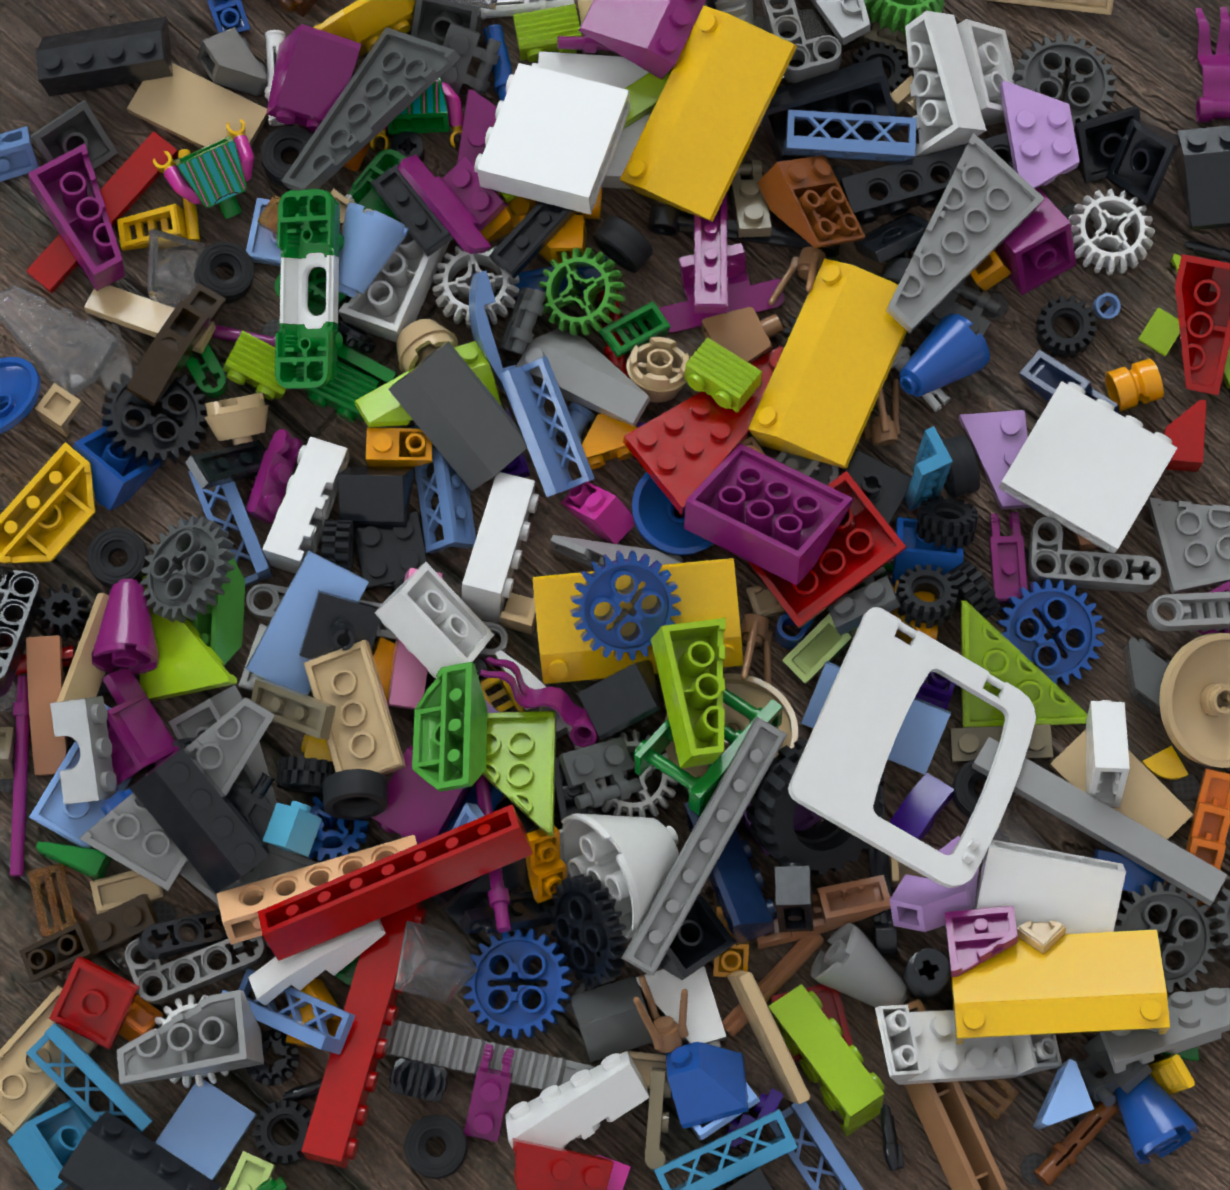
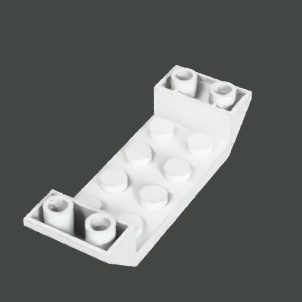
M908 1005L878 1006L875 1008L889 1077L899 1085L1006 1079L1062 1066L1055 1034L964 1039L963 1044L956 1045L954 1010L909 1012Z

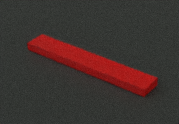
M154 131L100 189L112 227L117 223L116 219H120L160 176L161 172L155 167L153 159L155 158L159 165H164L168 161L164 151H168L173 159L178 156V150ZM59 234L26 272L52 294L79 263Z

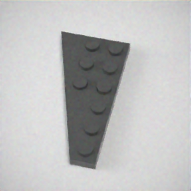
M386 27L282 179L283 184L291 190L319 189L461 57L453 49Z

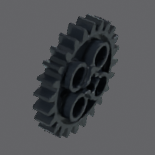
M136 368L132 369V376L136 371ZM122 373L120 378L121 384L112 382L111 392H106L104 399L106 403L102 405L101 413L105 415L102 417V426L108 427L105 436L106 438L115 437L112 446L114 449L124 446L123 457L134 453V463H138L144 457L147 458V465L149 467L153 464L154 459H158L161 466L165 467L166 458L170 457L177 464L179 453L186 458L190 457V447L198 449L199 439L205 438L206 429L204 428L208 427V423L204 417H206L207 411L206 406L201 405L204 402L205 395L195 394L198 386L197 383L189 386L186 385L188 375L185 374L179 379L175 378L157 404L153 406L126 390L131 378ZM179 405L184 410L174 411L169 406ZM136 420L141 425L134 427L129 425L127 421ZM167 432L171 434L172 437L167 439L162 438L158 435V433Z
M584 874L561 880L562 884L555 886L557 893L551 896L555 904L549 905V909L554 914L551 923L555 925V930L551 932V935L557 937L559 949L562 950V954L568 957V967L572 968L573 971L575 970L576 980L583 979L584 985L592 984L593 987L614 981L615 977L621 975L620 968L626 966L621 958L626 951L623 944L628 943V939L622 935V930L626 929V925L619 921L622 911H615L614 909L616 899L609 900L608 887L601 889V881H593L592 875L584 877Z

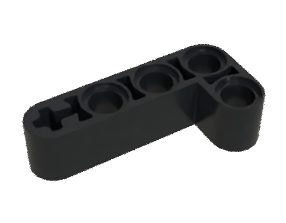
M0 566V648H10L0 650V697L5 695L11 687L26 647V637L30 636L37 617L35 610L41 606L39 602L41 592L37 577L30 572ZM25 591H30V593L28 594H20ZM13 619H20L17 622H9Z

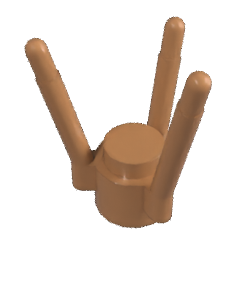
M802 248L799 257H792L790 267L773 292L768 304L771 306L775 304L796 270L799 277L807 280L806 291L810 292L824 258L826 259V254L818 248Z
M898 379L893 381L892 420L891 416L887 415L883 389H881L877 398L880 416L871 419L872 425H869L867 421L864 428L865 440L872 439L873 446H886L899 441L898 435L901 434L899 425L900 382Z
M745 614L743 622L740 624L742 642L747 645L741 679L746 680L748 677L754 646H761L763 642L765 682L771 684V639L773 632L768 630L770 620L762 615ZM723 667V673L726 671L727 667Z
M640 975L639 981L654 1025L640 998L634 997L633 1002L653 1040L655 1050L662 1053L673 1052L676 1048L682 1046V1038L689 1035L686 1026L687 989H682L678 1024L670 1016H659L647 980L644 975Z

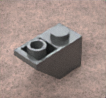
M235 27L202 40L197 59L213 83L254 96H259L263 93L268 78L267 71L264 65L256 60L250 50L249 43L239 35Z
M1131 637L1123 648L1129 693L1157 715L1160 712L1159 699L1162 679L1171 660H1162L1154 653L1155 649L1148 642L1142 639L1137 641Z

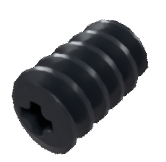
M932 948L922 949L915 953L908 961L903 975L907 990L915 997L921 999H929L939 995L949 980L951 974L950 963L944 954ZM923 968L926 969L927 973L933 972L931 980H928L926 975L920 976Z

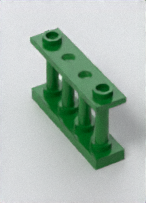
M725 688L723 703L748 718L750 724L743 731H736L724 723V740L729 742V747L713 764L708 765L709 768L702 777H694L661 755L664 749L671 742H674L669 718L648 741L643 740L635 749L633 755L635 757V773L641 776L650 765H653L688 789L689 809L700 816L755 717H759L778 728L782 724L783 706L771 699L764 708L759 707L757 709Z

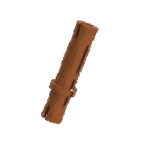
M1099 1101L1094 1106V1109L1087 1113L1061 1143L1056 1142L1052 1146L1053 1152L1033 1171L1035 1176L1046 1186L1050 1187L1068 1165L1073 1166L1077 1162L1076 1156L1108 1121L1119 1112L1118 1108L1114 1104L1106 1107Z

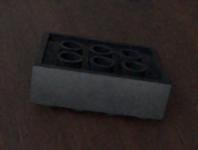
M1230 126L1178 130V146L1173 158L1191 230L1230 227Z

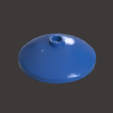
M0 358V435L16 427L28 416L35 406L40 393L41 379L38 371L29 361L22 358Z
M646 472L639 480L632 498L633 520L644 540L661 552L677 556L694 555L713 546L714 543L684 529L685 516L678 518L674 515L675 506Z

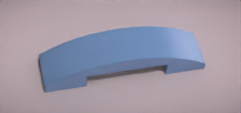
M485 270L473 274L469 293L471 331L474 341H476L490 363L495 383L506 393L499 374L516 368V366L502 367L484 308V305L496 302L487 271Z

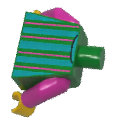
M439 77L370 141V146L373 150H376L377 139L384 138L385 150L390 149L391 140L386 136V129H388L389 134H400L406 131L435 133L449 132V126H452L453 133L450 137V144L455 149L454 136L462 134L464 121L460 97L448 83L441 82Z
M239 119L241 127L239 131L231 130L229 122H227L226 130L228 137L174 161L170 153L164 151L168 157L166 164L159 165L155 158L153 159L155 167L159 172L164 173V177L175 193L192 204L203 203L206 208L218 204L225 219L242 212L235 195L247 190L246 183L252 176L254 155L249 140L245 136V122L242 119Z

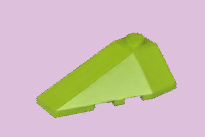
M476 341L454 347L501 405L490 363ZM416 367L355 400V406L368 427L409 425L413 419L388 389Z

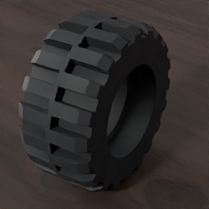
M806 739L794 742L795 747L793 748L786 745L778 750L779 755L773 759L750 801L752 806H748L746 811L747 819L751 822L750 829L753 836L759 840V844L780 864L800 863L803 866H810V872L815 876L826 875L828 869L834 873L844 869L843 864L848 861L852 864L860 858L858 853L863 848L867 850L870 844L826 819L811 829L794 831L793 817L798 803L791 798L788 787L808 742ZM878 785L873 805L874 812L879 817L883 815L884 806L879 801L883 796L880 785Z

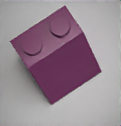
M304 24L299 25L279 44L266 114L276 117V120L280 123H295L306 127L307 131L314 133L350 81L361 43Z
M1039 187L1035 190L1045 198L1042 204L995 249L1010 270L1011 274L1008 276L1021 295L1076 266L1071 222Z
M412 745L403 756L406 767L396 770L387 786L388 807L384 812L371 818L378 821L379 827L389 833H398L403 837L415 835L416 842L419 844L444 832L474 784L471 787L439 792L412 770Z

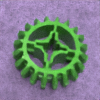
M864 0L870 17V23L878 22L880 29L890 28L892 34L896 30L901 31L904 36L906 35L905 26L925 11L941 13L945 5L944 0Z
M574 248L572 258L567 252H561L563 262L559 263L557 260L552 259L550 263L555 269L552 272L547 269L543 270V274L549 278L548 282L541 281L538 283L540 288L546 290L544 302L548 303L544 305L543 313H551L548 321L551 324L559 322L558 329L562 332L569 328L570 334L577 336L581 328L582 333L585 336H589L591 326L597 332H600L603 328L601 321L607 324L613 323L612 318L608 316L611 311L618 315L621 313V310L614 305L616 302L621 303L625 301V297L617 294V291L625 289L626 286L623 282H615L622 276V272L620 270H613L615 262L611 259L605 261L606 255L604 253L598 252L594 256V251L591 248H586L582 256L580 249ZM592 267L597 269L602 276L584 279L578 273L577 268ZM567 276L568 286L566 290L559 293L560 285ZM579 283L587 288L583 291L585 301L577 296L580 293ZM605 286L603 301L597 308L595 304L596 296L604 290L603 287ZM579 304L581 309L585 310L587 316H568L562 307L566 305L571 307Z

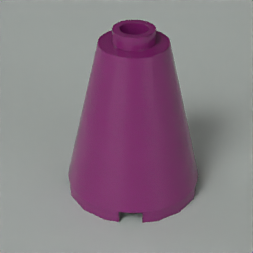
M121 579L111 588L91 654L92 665L104 672L112 673L115 668L128 669L133 675L144 674L157 668V663H159V652L149 607L146 605L148 600L144 596L145 588L137 580Z

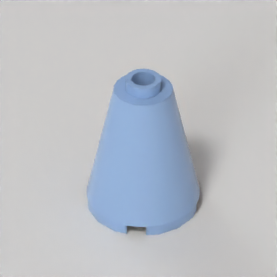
M350 202L346 208L342 228L344 245L339 251V292L355 298L356 293L361 295L365 293L403 241L409 229L405 228V225L378 211L374 210L372 212L367 210L365 213L363 212L365 206Z

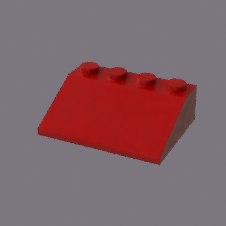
M847 471L827 486L852 497L853 502L815 566L798 585L746 560L798 628L808 623L907 549Z

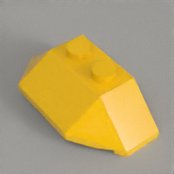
M358 0L313 28L361 43L358 56L370 52L386 27L405 34L410 31L413 25L416 0Z
M66 442L0 514V562L2 564L52 562L96 513L91 464Z

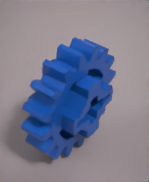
M316 796L313 797L314 806L311 808L310 813L322 818L307 859L311 860L318 856V863L326 861V859L330 860L351 852L360 851L358 843H367V836L363 833L368 831L367 821H362L363 819L351 820L354 825V831L350 835L347 829L350 820L330 816L324 811L323 801L321 802Z

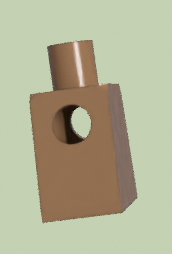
M746 307L727 312V314H719L703 319L701 332L705 340L710 338L748 363H752L771 352L772 345L769 338L783 332V327L776 314L759 320L754 308Z

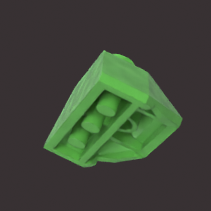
M234 558L228 561V563L233 565L235 569L226 574V577L231 579V582L222 584L221 588L225 594H216L215 600L217 605L213 606L208 603L206 605L207 614L203 615L197 611L196 620L194 621L186 618L201 634L200 638L215 651L224 662V665L240 649L243 641L245 579Z
M467 662L441 667L436 675L437 679L428 687L414 710L412 770L439 792L471 787L486 771L488 709L475 664Z

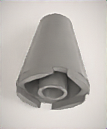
M847 923L831 935L827 941L832 945L826 954L821 950L819 951L811 968L810 975L816 982L875 1008L878 1006L904 1004L907 999V994L905 993L906 984L859 927Z

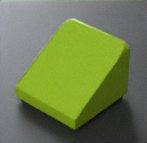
M1157 308L1138 341L1166 357L1180 335L1179 320L1161 308Z

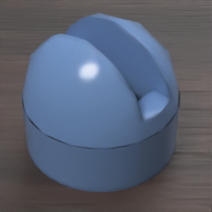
M1104 293L1094 300L1092 305L1093 313L1101 320L1112 319L1120 312V301L1114 294ZM1106 301L1110 302L1111 305L1108 306L1102 313L1100 311L1102 305Z

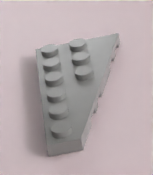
M974 133L886 310L909 333L966 279L1045 199Z

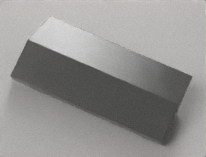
M449 341L425 357L414 370L399 379L388 389L471 491L493 478L527 449L520 428Z

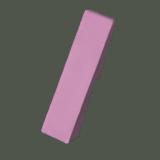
M409 568V570H408L407 573L405 574L404 582H405L417 569ZM436 572L442 578L443 573ZM398 638L394 645L388 706L415 710L424 695L428 670L406 649Z

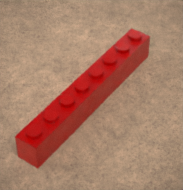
M509 805L257 911L262 935L278 961L532 855L533 851L527 832L514 806Z
M422 902L380 918L386 934L360 954L344 1007L345 1011L356 1016L341 1054L330 1053L301 1150L307 1159L347 1169L349 1159L354 1160L359 1147V1140L356 1139L359 1126H364L369 1112V1106L366 1105L369 1092L374 1093L379 1077V1073L375 1072L379 1059L383 1060L385 1058L388 1048V1039H385L389 1026H394L397 1018L398 1007L395 1006L398 993L403 994L407 984L408 976L404 973L408 961L412 962L415 957L417 942L414 941L416 931L417 929H422L425 923L426 909H423Z

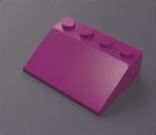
M593 0L579 31L659 79H662L675 66L706 0Z
M740 443L686 500L684 529L798 585L815 566L850 508L853 498Z

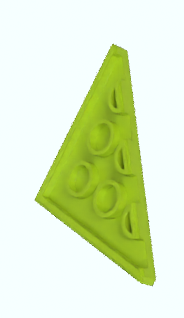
M149 607L159 652V663H157V668L153 671L140 674V686L150 702L237 684V678L223 666L224 662L211 647L200 638L201 634L188 619L185 620V623L177 620L171 622L153 612L154 609Z
M966 600L961 601V655L989 671V674L1004 683L1011 684L1026 694L1034 705L1036 714L1035 725L1086 724L1088 714L973 606ZM985 682L983 689L998 697L1000 689ZM961 687L963 728L1004 726L1005 716L999 709Z
M556 712L487 713L486 771L482 775L546 835L554 836Z

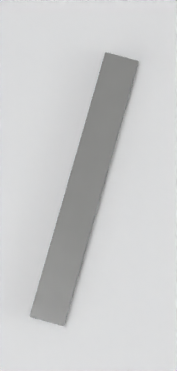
M755 717L621 959L654 976L785 740L786 733L763 719Z
M989 737L974 761L972 768L988 777L999 742ZM1024 759L1013 792L1210 906L1214 902L1227 877L1226 873L1029 759Z

